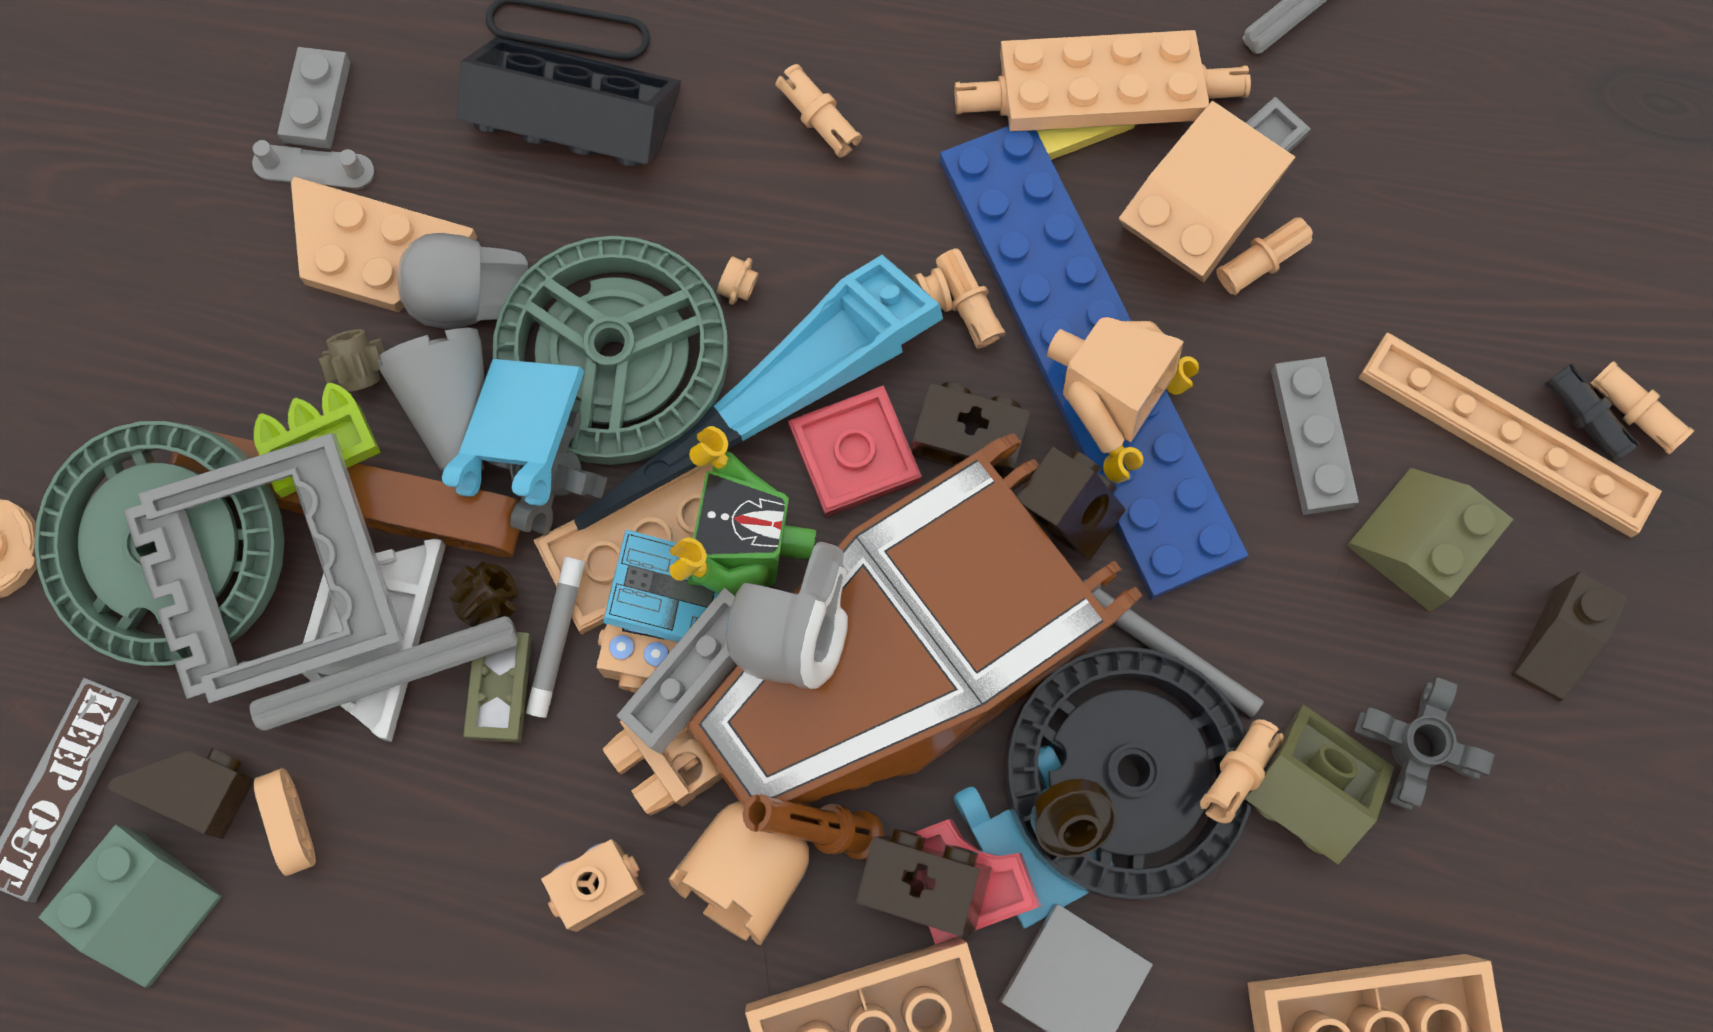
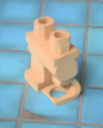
M695 715L662 754L650 749L622 720L620 723L624 730L618 733L603 748L604 753L621 775L644 758L651 766L655 774L631 790L643 810L650 816L670 807L674 803L681 807L685 806L695 796L706 791L723 778L687 728Z

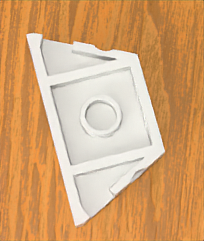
M433 538L425 540V545L398 552L390 549L375 553L404 640L302 674L310 681H314L419 645L446 547L444 542ZM324 573L303 644L328 636L334 632L343 631ZM408 682L340 706L355 716L382 740L392 742Z

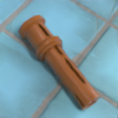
M755 794L747 800L743 810V821L750 831H761L810 841L822 853L836 855L845 852L850 858L862 861L868 858L873 837L884 836L883 824L880 818L873 812L859 810L851 813L848 808L839 804L831 803L819 809L800 803L771 798L764 794ZM860 828L869 831V835L856 833L855 831L860 830Z

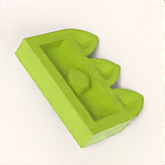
M327 383L323 392L322 409L324 415L321 416L310 403L294 398L288 412L289 431H286L284 426L275 418L263 413L258 415L254 427V442L259 455L330 433L337 436L347 468L379 454L381 451L361 407L349 392L333 383ZM292 476L272 482L275 492L281 498L296 492Z

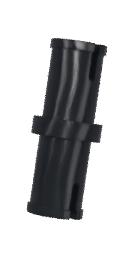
M1573 363L1544 383L1575 418L1571 423L1577 430L1583 427L1608 457L1609 461L1615 463L1640 444L1610 411L1609 408L1612 406V403L1607 397L1599 398L1575 369Z

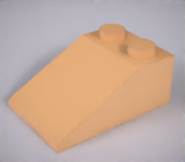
M1211 101L1150 174L1121 214L1119 220L1124 228L1204 283L1292 164L1295 156L1214 101Z

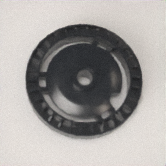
M1134 647L1108 648L1079 656L1055 670L1032 690L1018 710L1008 734L1004 754V788L1009 810L1020 835L1034 855L1055 875L1078 889L1102 897L1124 900L1163 897L1187 889L1208 876L1227 858L1241 837L1252 805L1245 799L1230 823H1220L1209 817L1197 838L1181 854L1164 864L1144 869L1145 854L1158 852L1170 847L1181 840L1195 826L1204 811L1200 806V801L1204 794L1208 793L1211 786L1210 760L1213 758L1215 760L1217 779L1221 773V761L1227 752L1236 751L1247 733L1236 710L1222 691L1199 670L1182 660L1155 650ZM1119 679L1138 681L1157 687L1173 696L1195 718L1190 720L1184 712L1166 699L1139 690L1105 692L1085 701L1078 707H1075L1066 699L1078 689L1100 681ZM1055 712L1066 718L1057 732L1047 726ZM1201 727L1211 745L1209 748H1206L1204 740L1198 731ZM1041 740L1064 756L1063 763L1057 770L1048 771L1050 787L1065 780L1083 778L1097 782L1107 791L1117 813L1116 826L1108 841L1097 849L1096 860L1087 854L1081 857L1070 858L1051 855L1038 842L1030 821L1032 808L1038 797L1042 794L1038 780V756ZM1122 758L1133 761L1139 770V780L1134 787L1126 785L1119 777L1118 765ZM1112 853L1128 855V869L1111 866Z

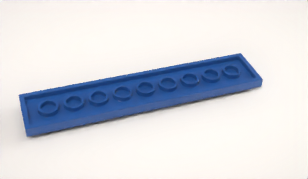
M1009 126L940 152L939 162L1078 451L1101 467L1099 474L1108 479L1104 473L1103 465L1104 460L1110 454L1109 452H1101L1091 434L1063 395L1067 366L1048 358L1047 352L1052 339L1060 329L1085 340L1101 318L1109 317L1119 321H1131L1037 131H1010ZM1165 389L1132 442L1125 439L1122 444L1124 448L1133 447L1142 453L1143 464L1141 468L1130 471L1123 462L1124 468L1130 474V479L1121 483L1112 482L1117 487L1114 496L1126 509L1116 523L1115 528L1150 600L1240 563L1249 556Z

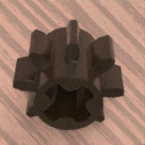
M483 561L475 569L466 565L452 581L456 589L449 596V599L453 601V609L458 618L467 625L474 627L503 616L510 617L517 610L511 603L519 595L516 590L515 581L511 574L499 565L486 564Z

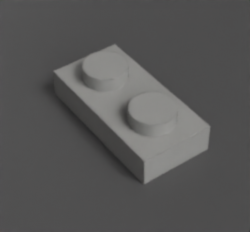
M304 47L297 48L277 133L284 144L331 149L351 64L346 52Z

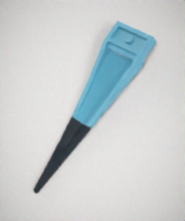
M883 255L842 278L793 331L745 378L709 409L695 426L682 437L667 445L638 470L580 513L574 520L578 531L589 527L697 467L698 465H695L690 460V449L698 443H702L698 441L697 434L710 426L719 428L727 438L729 449L903 353L902 344L943 319L940 304Z

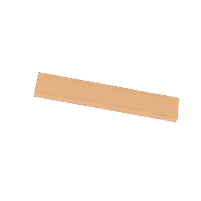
M1388 332L1380 341L1358 378L1630 538L1639 534L1662 492Z

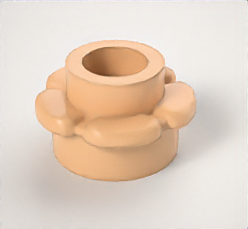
M732 256L723 272L717 294L729 298V304L731 305L737 302L738 297L747 301L754 289L759 273L751 270V258L743 261Z

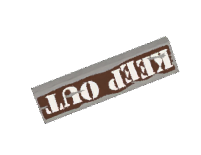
M83 678L0 837L1 891L26 902L36 903L139 700Z

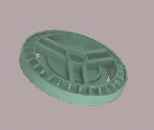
M604 236L587 238L565 245L543 257L523 274L509 292L498 315L493 335V359L525 362V348L529 333L536 321L540 324L535 343V362L578 366L585 371L572 407V411L581 413V424L576 435L570 439L568 450L572 451L579 461L615 465L638 462L655 456L667 445L682 437L701 420L706 412L715 405L724 386L729 364V340L723 311L715 293L700 272L683 257L653 242L634 237ZM627 273L652 279L670 289L673 294L665 297L658 290L642 282L613 277L590 281L591 288L589 293L580 298L567 290L566 287L579 280L598 274ZM552 298H555L557 301L549 311L543 310L546 304ZM688 307L693 317L683 321L677 310ZM700 332V353L696 369L689 384L677 400L651 419L623 428L625 423L634 422L652 414L674 395L684 378L688 365V337ZM619 342L624 344L622 351L615 356L605 357L600 354L602 347L608 343ZM592 423L609 425L608 430L591 427Z
M139 421L114 427L90 439L72 453L56 472L43 496L36 520L34 546L37 571L45 595L58 617L75 636L96 651L119 661L142 666L175 664L174 662L193 656L190 646L171 652L166 636L146 633L136 629L148 610L155 614L158 624H161L157 610L174 605L175 602L172 595L153 600L139 558L157 551L154 543L135 548L123 511L141 505L139 493L200 475L191 469L179 465L155 463L151 452L156 450L178 452L198 461L210 471L250 459L244 451L224 437L198 426L177 422ZM133 458L136 466L124 470L122 463ZM106 476L108 480L95 492V494L90 499L95 488ZM269 484L231 495L235 502L242 528H237L232 510L225 498L186 510L216 599L227 586L233 571L239 572L237 581L228 598L219 607L231 644L245 634L264 612L275 592L283 565L284 533L282 516L274 492ZM238 540H244L242 560H237ZM112 609L122 615L121 620L109 613Z

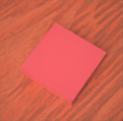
M884 385L788 420L789 429L825 518L917 484L922 480V475Z

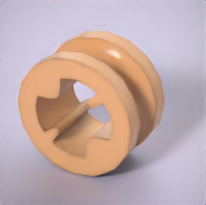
M939 267L931 269V274L928 277H924L921 273L913 275V281L936 300L944 312L952 310L950 291Z

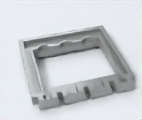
M336 434L323 435L139 493L141 505L123 511L135 548L152 543L156 545L158 552L140 557L139 559L153 600L169 595L173 596L174 605L157 610L170 651L190 646L193 656L174 662L186 699L205 693L208 703L404 640ZM292 476L343 631L334 632L328 636L238 664L186 510Z

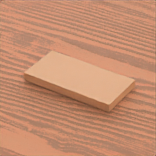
M711 463L691 469L585 529L578 531L574 520L550 531L547 535L544 534L534 539L556 587L564 557L585 561L572 614V619L581 635L603 624L625 530L675 543L686 537L693 538L706 471L713 472V465Z

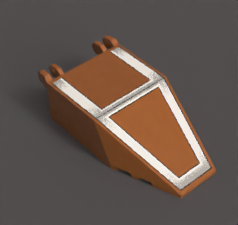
M1014 433L990 442L975 454L853 529L837 545L844 553L843 566L846 569L840 606L848 616V631L839 663L833 675L824 684L816 689L799 688L793 684L777 683L756 678L745 673L736 665L688 724L687 728L743 807L747 800L755 794H764L771 798L792 803L807 804L820 800L827 795L848 789L853 791L870 786L873 782L898 775L903 777L919 772L1030 694L1035 687L1059 667L1084 655L1105 631L1143 596L1134 587L1118 595L1105 609L1092 593L1101 586L1105 587L1117 578V574L1122 569L1116 561H1113L1097 571L1085 582L1080 579L1012 492L1031 478L1039 466L1038 462L1035 459L1024 462L1004 479L1001 478L993 467L1001 460L1013 455L1022 442ZM802 583L793 591V594H799Z

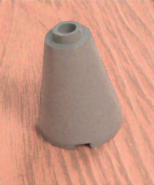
M474 328L446 330L447 339L442 338L430 341L428 335L418 337L383 352L380 355L381 360H377L380 372L441 472L444 471L448 463L460 451L485 382L482 342L478 330ZM481 460V471L485 469L482 462L484 460Z

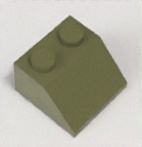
M1410 468L1346 546L1431 612L1455 594L1514 519L1470 485Z
M1303 704L1283 732V743L1276 749L1265 766L1264 780L1258 789L1248 792L1245 800L1254 805L1262 816L1271 821H1277L1301 838L1309 849L1316 853L1324 854L1339 865L1377 821L1394 766Z

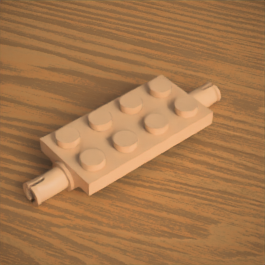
M1195 30L1001 41L1000 59L1002 76H998V81L955 82L954 99L956 114L999 111L1000 116H1008L1010 131L1195 121L1209 105V99L1247 98L1250 94L1251 78L1250 74H1248V66L1206 69L1205 65L1201 63Z

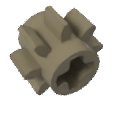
M355 329L336 334L326 340L329 350L323 351V357L318 359L326 382L338 379L339 384L346 391H357L370 387L380 381L378 373L380 367L377 360H381L380 355L385 352L380 338L368 341L363 329Z

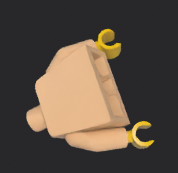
M1109 317L1101 318L1085 340L1060 329L1052 339L1047 352L1048 358L1067 366L1063 395L1071 404L1101 452H1109L1110 455L1104 460L1103 469L1106 477L1114 483H1121L1130 479V474L1124 468L1123 462L1130 471L1141 468L1143 464L1142 453L1133 447L1124 448L1122 445L1124 440L1132 442L1165 389L1174 395L1187 391L1193 387V382L1189 378L1196 375L1199 370V364L1196 359L1190 356L1180 359L1184 341L1165 335L1151 321H1119Z

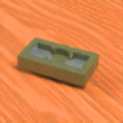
M516 632L518 643L515 646L472 660L463 735L467 740L522 742L533 638L530 633Z

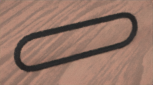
M495 0L490 4L486 12V24L489 30L494 35L504 39L619 60H631L639 57L646 51L649 45L650 34L647 27L640 20L629 16L540 0ZM516 3L621 22L636 26L642 33V42L636 50L629 53H621L500 30L495 26L493 14L503 4Z

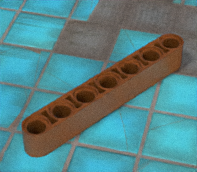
M213 432L244 451L249 458L260 456L253 440ZM172 451L168 464L186 467L198 474L210 471L198 461ZM359 463L347 468L367 528L424 541L434 538L442 540L445 545L503 558L513 557L520 530L510 526V518L519 500L479 490L474 496H461L456 493L455 487H448L441 481ZM269 483L279 509L304 514L297 491L281 498L275 492L272 483Z

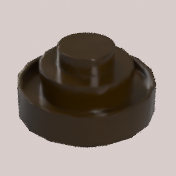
M1083 778L1069 779L1051 786L1038 797L1032 808L1030 822L1040 846L1048 853L1063 858L1081 857L1097 850L1108 841L1116 826L1117 813L1107 791L1097 782Z

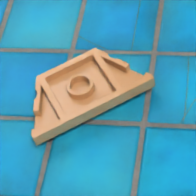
M293 177L291 182L299 277L307 286L400 312L404 305L399 298L397 271L400 257L412 241L425 234L433 233L463 235L474 240L477 239L474 229L301 178Z

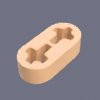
M284 768L255 778L254 791L272 854L280 871L285 876L314 866L316 857L298 793L289 773Z

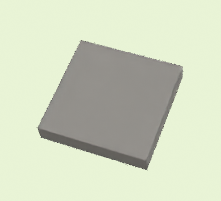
M1054 904L998 1002L1045 1032H1116L1153 964L1059 904Z

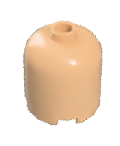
M740 801L727 805L717 814L669 877V882L683 898L686 899L692 890L709 905L703 914L745 941L751 935V939L758 945H761L805 875L809 865V847L806 840L793 839L761 831H750L743 821L744 807Z

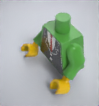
M710 426L699 432L697 439L702 443H698L690 449V460L698 466H706L711 463L713 465V472L706 471L693 538H683L670 549L671 555L680 558L670 566V574L675 580L682 581L688 578V584L704 586L717 594L726 588L736 596L743 583L771 586L776 583L780 556L809 561L814 548L816 530L785 525L789 497L784 493L778 492L754 474L731 452L725 453L728 449V441L725 434L719 428Z

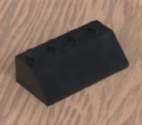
M495 37L461 61L457 119L474 123L476 129L484 132L495 133L505 130L521 134V139L530 143L545 144L551 141L568 145V150L576 154L593 155L601 153L614 156L615 161L622 165H648L662 148L679 95L681 80Z

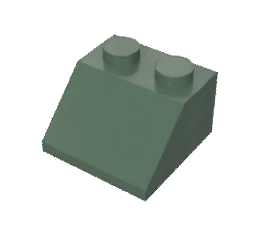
M115 824L38 918L81 953L137 984L149 988L223 896L145 833Z

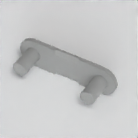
M265 140L257 141L253 145L255 155L252 160V166L255 173L264 180L291 183L293 177H297L332 188L359 190L367 187L375 176V168L371 160L364 155L355 154L350 149L343 150L342 152L314 151L296 147L270 145Z

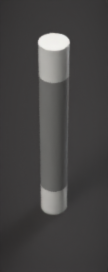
M564 557L526 714L547 718L585 561Z

